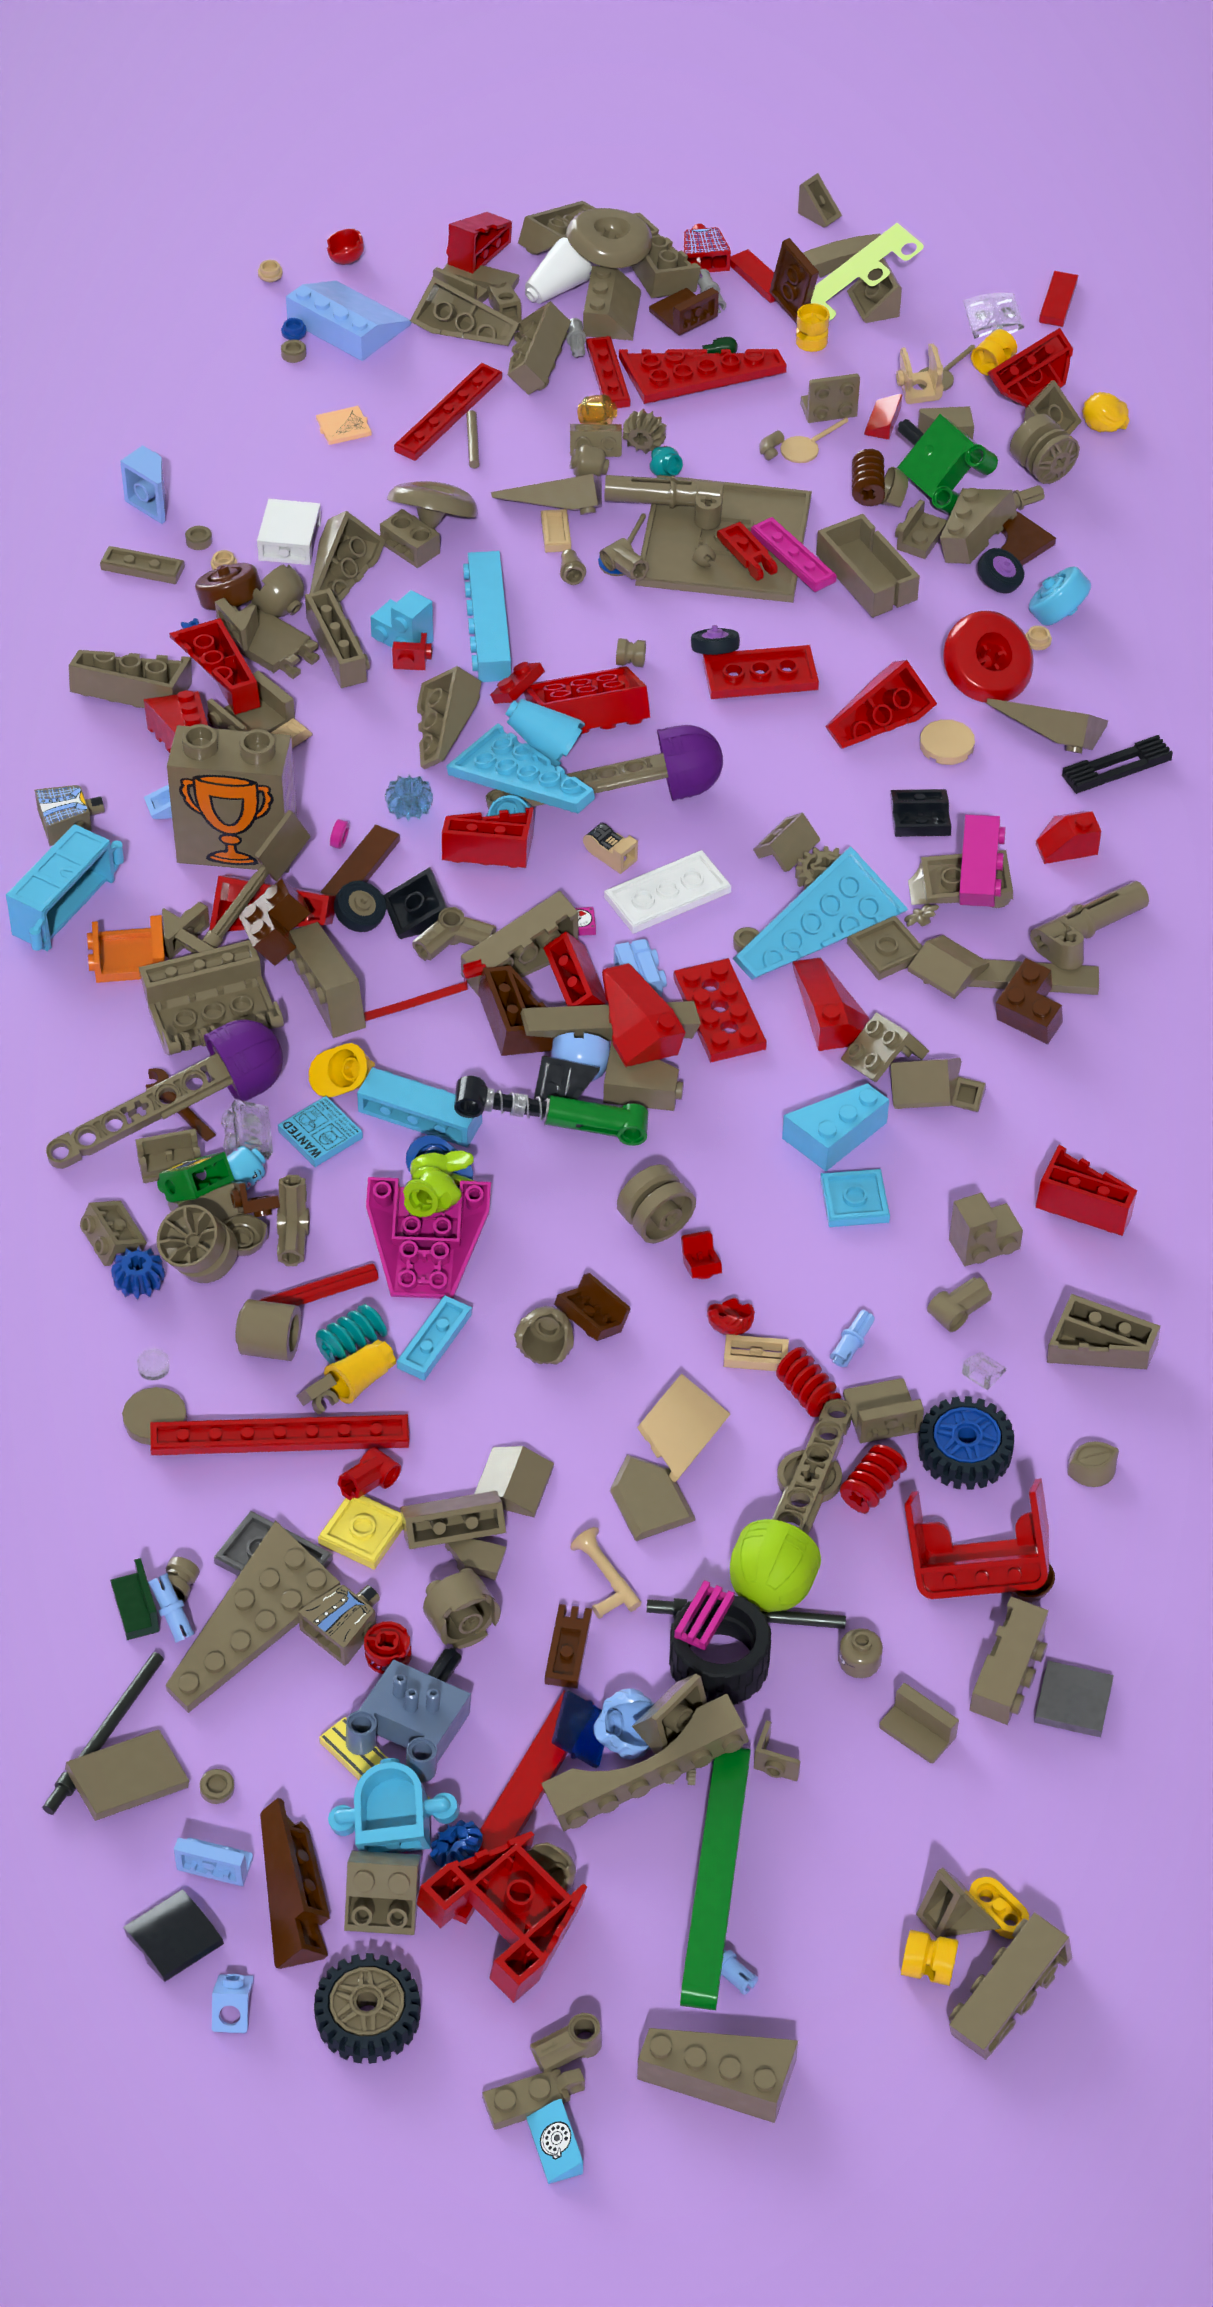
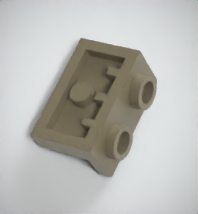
M570 424V455L572 456L575 448L578 449L582 444L603 449L605 457H620L622 455V424Z
M919 500L914 508L911 507L905 521L898 524L895 538H898L897 550L926 559L939 541L948 520L925 513V501Z
M121 1201L92 1202L88 1204L81 1218L80 1228L104 1266H111L116 1254L125 1253L126 1248L131 1252L136 1251L138 1246L142 1251L144 1250L147 1242Z

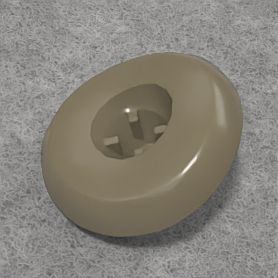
M612 208L589 209L574 216L566 229V236L571 246L588 261L604 267L624 268L637 264L648 255L652 247V234L648 225L640 217L624 210Z
M432 481L403 483L396 485L387 496L389 501L416 506L419 520L431 528L437 527L445 513L462 517L477 516V505L472 496L461 488L446 483Z

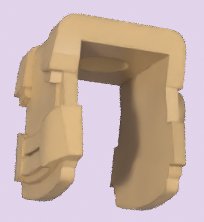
M934 343L928 344L929 368L928 371L912 373L906 348L900 349V370L896 371V380L898 386L902 387L907 404L936 401L941 399L943 395V365L940 361L938 348ZM916 384H922L926 386V388L923 390H916L913 388V386Z

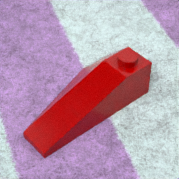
M908 660L895 661L873 678L825 727L842 749L881 733L894 730L905 724L918 721L936 706L937 702Z
M821 958L792 961L793 970L818 1051L849 1047L865 1028L868 1021H870L869 1017Z

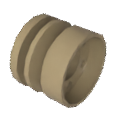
M1037 414L1021 424L1010 443L1012 457L1023 467L1027 468L1028 472L1043 484H1051L1064 477L1075 465L1080 450L1078 441L1046 414Z

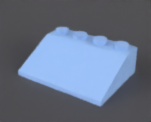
M337 280L302 284L286 296L287 319L298 318L302 320L307 332L361 361L365 360L411 325L410 319Z

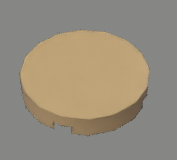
M941 719L931 722L924 727L920 734V749L928 759L930 757L936 759V763L954 765L964 762L968 759V755L974 751L975 735L969 727L955 720Z

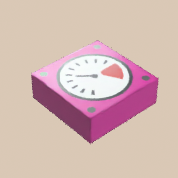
M575 908L578 911V936L596 935L594 908Z

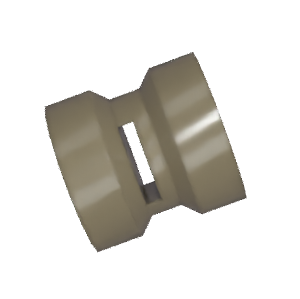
M619 638L616 651V665L625 666L631 662L635 667L643 668L646 641L637 640L635 643H632L627 639Z
M172 1557L165 1568L166 1573L169 1575L168 1577L178 1600L185 1602L191 1592L190 1585L195 1583L200 1571L192 1561L183 1557Z

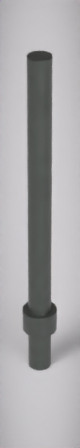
M674 1598V1601L647 1599L646 1613L670 1614L674 1618L677 1612L683 1608V1605L687 1603V1599ZM784 1610L775 1612L761 1611L768 1619V1623L845 1629L846 1624L845 1615Z
M152 1653L78 1757L102 1748L164 1661V1658L159 1653ZM63 1772L54 1784L55 1790L42 1806L43 1810L50 1815H54L67 1796H71L76 1790L67 1772Z

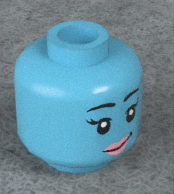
M240 1146L227 1156L234 1177L232 1182H244L246 1190L250 1189L265 1176L263 1164L266 1160L256 1148L250 1150L245 1146Z

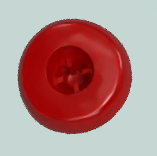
M978 611L966 615L951 629L944 646V664L949 678L959 691L974 700L987 703V698L1009 701L1020 695L1030 682L1034 664L1030 643L1023 630L1012 619L1001 613Z

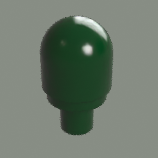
M727 336L716 338L713 340V344L702 345V349H707V353L721 354V349H730L731 353H736L738 344L734 338Z

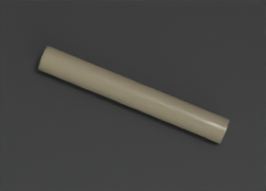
M470 410L466 413L469 466L477 468L479 467L477 414L475 411Z

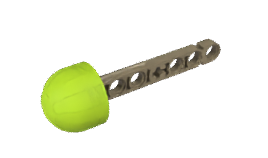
M832 1399L826 1402L790 1486L785 1487L772 1519L757 1520L745 1526L733 1549L730 1562L732 1586L739 1597L742 1596L748 1599L749 1602L757 1605L760 1611L775 1612L788 1610L796 1606L807 1596L821 1565V1554L816 1543L809 1536V1532L824 1499L822 1492L843 1444L844 1435L847 1434L851 1425L852 1407L845 1400ZM834 1411L843 1412L845 1416L842 1418H834L830 1415V1413ZM832 1433L836 1438L825 1440L820 1435ZM814 1455H823L827 1458V1460L823 1462L813 1461L811 1457ZM810 1472L815 1474V1478L808 1482ZM800 1499L809 1504L804 1507H797L792 1502ZM788 1522H793L797 1524L799 1527L791 1525Z

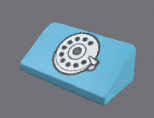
M562 2099L555 2100L527 2116L526 2120L548 2184L583 2174V2159Z

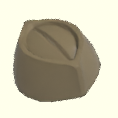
M895 467L888 469L885 475V498L880 504L901 507L908 488V477L901 470Z
M235 1215L224 1222L236 1236L238 1243L237 1256H249L256 1253L269 1238L267 1224L253 1215Z
M1096 1441L1080 1445L1072 1452L1068 1460V1476L1087 1487H1099L1109 1483L1116 1473L1118 1448Z

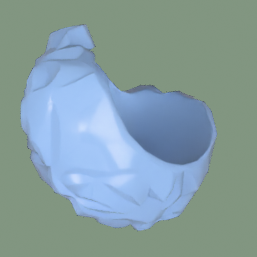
M633 1688L622 1689L616 1692L612 1697L604 1701L602 1712L594 1724L596 1739L609 1750L618 1753L623 1759L630 1760L644 1756L650 1747L634 1730L632 1725L654 1705V1702L644 1696L643 1692Z

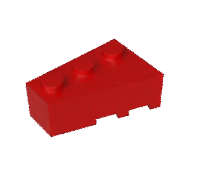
M534 807L525 808V813L508 814V810H500L499 815L482 817L481 812L446 816L442 829V860L455 863L467 862L481 865L526 868L533 839Z

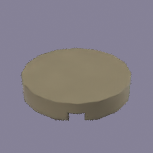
M159 1387L143 1389L133 1394L125 1403L122 1412L124 1427L128 1435L135 1441L151 1445L150 1422L187 1421L185 1403L180 1396L169 1389Z

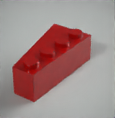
M185 690L176 695L144 699L147 729L151 733L155 732L156 739L159 742L163 741L165 743V748L169 753L177 725H208L198 691Z

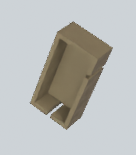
M860 514L818 530L816 555L837 575V579L873 618L893 610V605L898 608L918 600L920 576L879 531L875 532L876 527L866 516Z

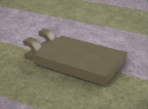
M250 603V604H249L248 606H246L245 608H248V607L252 606L253 604ZM258 608L259 626L249 649L243 652L236 644L240 653L273 673L280 669L292 679L301 674V670L295 666L300 662L297 655L301 656L311 665L319 660V655L313 652L318 648L317 642L311 640L308 635L276 616L266 614Z

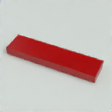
M611 336L586 339V348L605 410L630 407V396Z

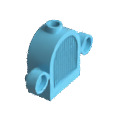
M386 1758L381 1760L380 1764L367 1770L359 1779L354 1792V1808L347 1805L336 1806L329 1813L328 1822L337 1835L347 1836L355 1831V1845L359 1851L399 1853L431 1849L429 1817L433 1815L439 1823L448 1824L458 1817L460 1807L455 1797L450 1793H439L433 1799H428L420 1779L411 1768L401 1764L399 1759Z

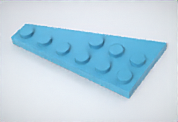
M498 723L446 766L450 776L577 814L595 800L594 790L575 776L569 777L566 775L562 767L559 765L553 766L549 758L529 744H521L517 740L516 735L513 733L507 734L504 732L503 726Z
M850 846L732 959L753 980L792 961H796L846 939L848 936L890 917L900 915L909 909Z

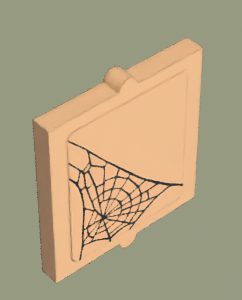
M359 406L316 415V420L320 426V433L324 434L329 445L372 435L371 429L367 424L368 419L363 416Z

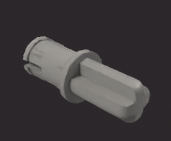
M578 318L570 319L571 323L567 330L566 340L571 347L572 356L575 358L578 356L583 357L585 355L584 344L586 342V334L583 332L582 321Z

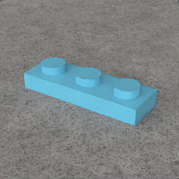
M444 1295L397 1360V1369L425 1381L471 1317L472 1307Z

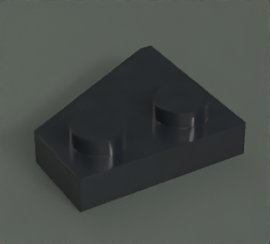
M544 1055L541 1059L534 1099L539 1096L542 1101H545L549 1098V1095L578 1100L598 1074L600 1067Z

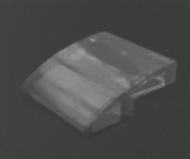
M988 293L963 300L974 339L991 333L996 329L1012 333L1024 328L1014 293Z

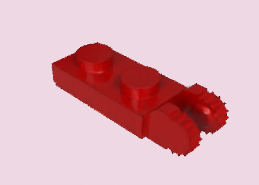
M741 522L717 531V538L745 568H748L750 575L756 581L764 578L762 567L758 564L762 562L763 568L768 574L773 575L777 573V564L768 554V550Z

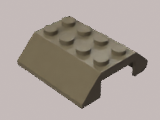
M250 940L139 967L149 1013L164 1053L167 1055L180 1053L183 1050H192V1047L200 1045L206 1046L205 1034L235 1020L256 1021L269 1029L284 1026L277 1001L272 1003L261 976L260 958Z

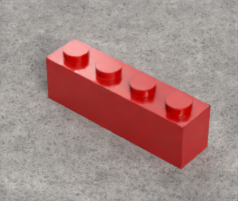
M221 618L169 633L170 638L199 663L217 682L234 715L260 707L257 681Z
M227 875L218 876L209 930L212 931L249 879ZM264 882L247 906L256 901L265 893L268 887L274 884ZM293 888L304 898L311 912L295 927L307 926L316 922L320 925L333 924L335 895ZM239 916L228 931L245 930Z

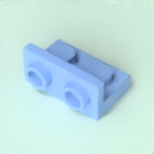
M178 1838L174 1847L177 1870L239 1886L244 1885L253 1861V1854L251 1852L194 1838Z

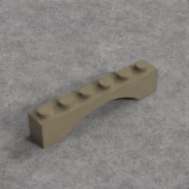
M725 1694L696 1708L689 1723L679 1736L662 1751L645 1761L626 1768L610 1771H586L572 1768L541 1784L564 1832L570 1828L575 1829L583 1826L588 1819L601 1813L614 1811L619 1804L625 1801L643 1797L650 1789L658 1785L674 1782L681 1774L693 1768L705 1767L712 1759L724 1753H733L739 1750L743 1744L749 1742L745 1726L728 1694Z

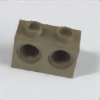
M401 509L380 523V536L386 540L384 546L416 568L421 567L440 554V534L434 528L429 527L404 509Z

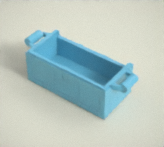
M74 824L6 894L12 935L30 943L35 951L41 949L45 951L52 948L51 939L81 907L89 901L105 882L113 883L115 881L114 873L119 865L124 862L122 842L113 841L110 845V840Z

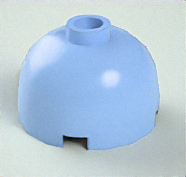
M565 1033L553 1039L551 1057L600 1067L598 1074L592 1080L593 1082L603 1076L607 1069L610 1044L602 1037L584 1033L583 1038H574V1033Z

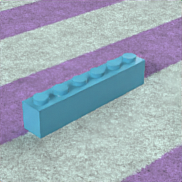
M500 551L469 552L468 564H463L464 580H469L465 582V597L471 598V600H466L467 616H472V618H468L469 634H474V636H470L471 653H476V655H472V671H478V679L482 682L501 681L511 675V657Z

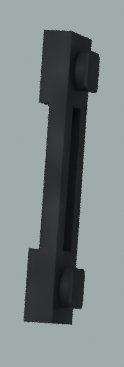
M1156 735L1136 742L1133 747L1090 762L1085 760L1063 768L1062 777L1077 794L1171 761L1173 752L1172 750L1169 751L1170 748L1166 747L1167 744L1163 743V739ZM1137 756L1141 759L1101 774L1095 772Z

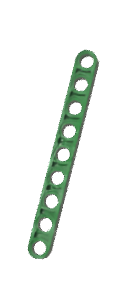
M741 1747L733 1753H724L714 1758L680 2006L716 2010L751 1748Z

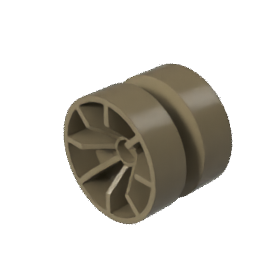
M198 1205L178 1207L164 1218L158 1229L157 1248L160 1255L166 1262L191 1281L211 1283L219 1280L230 1271L235 1263L238 1254V1243L235 1234L204 1207Z

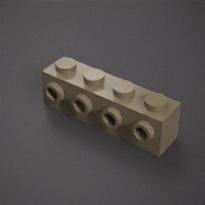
M331 588L305 594L306 619L340 687L344 688L367 682L366 670L370 669L368 657L366 654H363L357 636H354L351 624L345 618L340 602H337Z

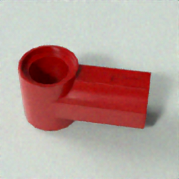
M373 1447L363 1455L358 1465L339 1475L337 1484L345 1498L348 1500L358 1499L378 1486L384 1489L392 1486L400 1475L401 1465L379 1449Z

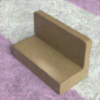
M438 267L433 270L434 277L481 303L488 298L487 289Z
M804 813L785 818L753 851L759 859L773 855L782 870L787 872L797 864L798 858H803L805 851L809 852L820 841V837Z
M903 1683L896 1691L894 1707L880 1721L879 1728L929 1763H934L957 1737L959 1719L906 1683Z

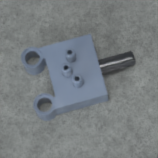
M452 1647L445 1649L428 1674L393 1659L359 1710L348 1716L346 1720L347 1749L353 1754L365 1755L376 1746V1735L407 1748L406 1766L417 1774L421 1783L430 1781L436 1774L438 1761L470 1714L471 1693L446 1683L462 1659L457 1649Z

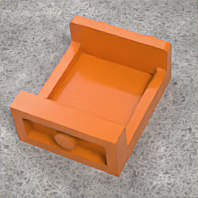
M162 915L150 916L151 928L100 932L98 921L92 922V932L87 933L88 950H93V954H88L89 971H95L96 983L141 979L139 967L165 961Z

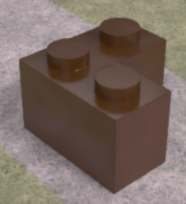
M281 878L274 885L268 887L265 893L256 901L246 906L243 912L239 914V918L253 948L276 966L297 948L289 931L311 912L304 898Z
M1025 958L996 1001L997 1020L1045 1044H1049L1063 1023L1062 1005L1046 997L1052 989L1051 970Z

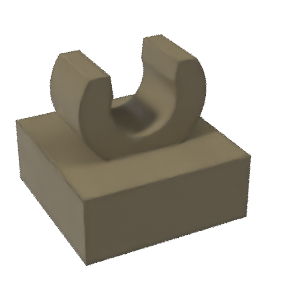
M331 1373L296 1395L303 1406L312 1401L313 1410L317 1414L325 1411L324 1406L321 1404L322 1398L328 1399L332 1406L339 1402L336 1393L328 1390L337 1384Z

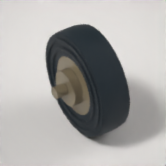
M352 881L344 885L337 893L334 900V912L338 920L348 929L356 932H368L377 927L384 918L386 903L381 892L373 885L363 881Z

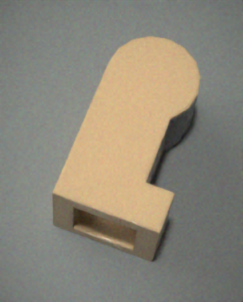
M600 823L583 837V843L588 852L620 874L638 859V840L630 835L624 838L615 833L607 824Z

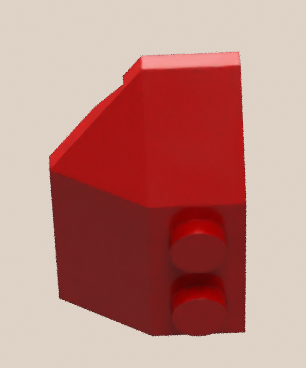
M1058 328L990 370L988 375L1002 395L1027 408L1050 381L1055 380L1060 388L1066 384L1073 347L1062 330Z

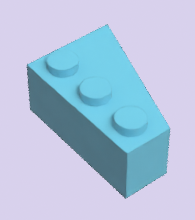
M868 1083L784 1115L782 1139L823 1170L827 1171L887 1123L889 1099Z

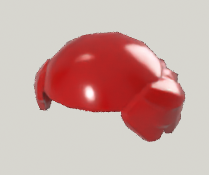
M731 1298L722 1304L715 1303L710 1305L707 1311V1318L709 1324L717 1332L723 1335H741L752 1326L755 1311L751 1304L742 1305L737 1298Z

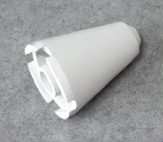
M567 238L559 239L526 282L525 295L531 302L541 304L588 281L591 276L589 273L592 271L590 261L582 257L570 245Z

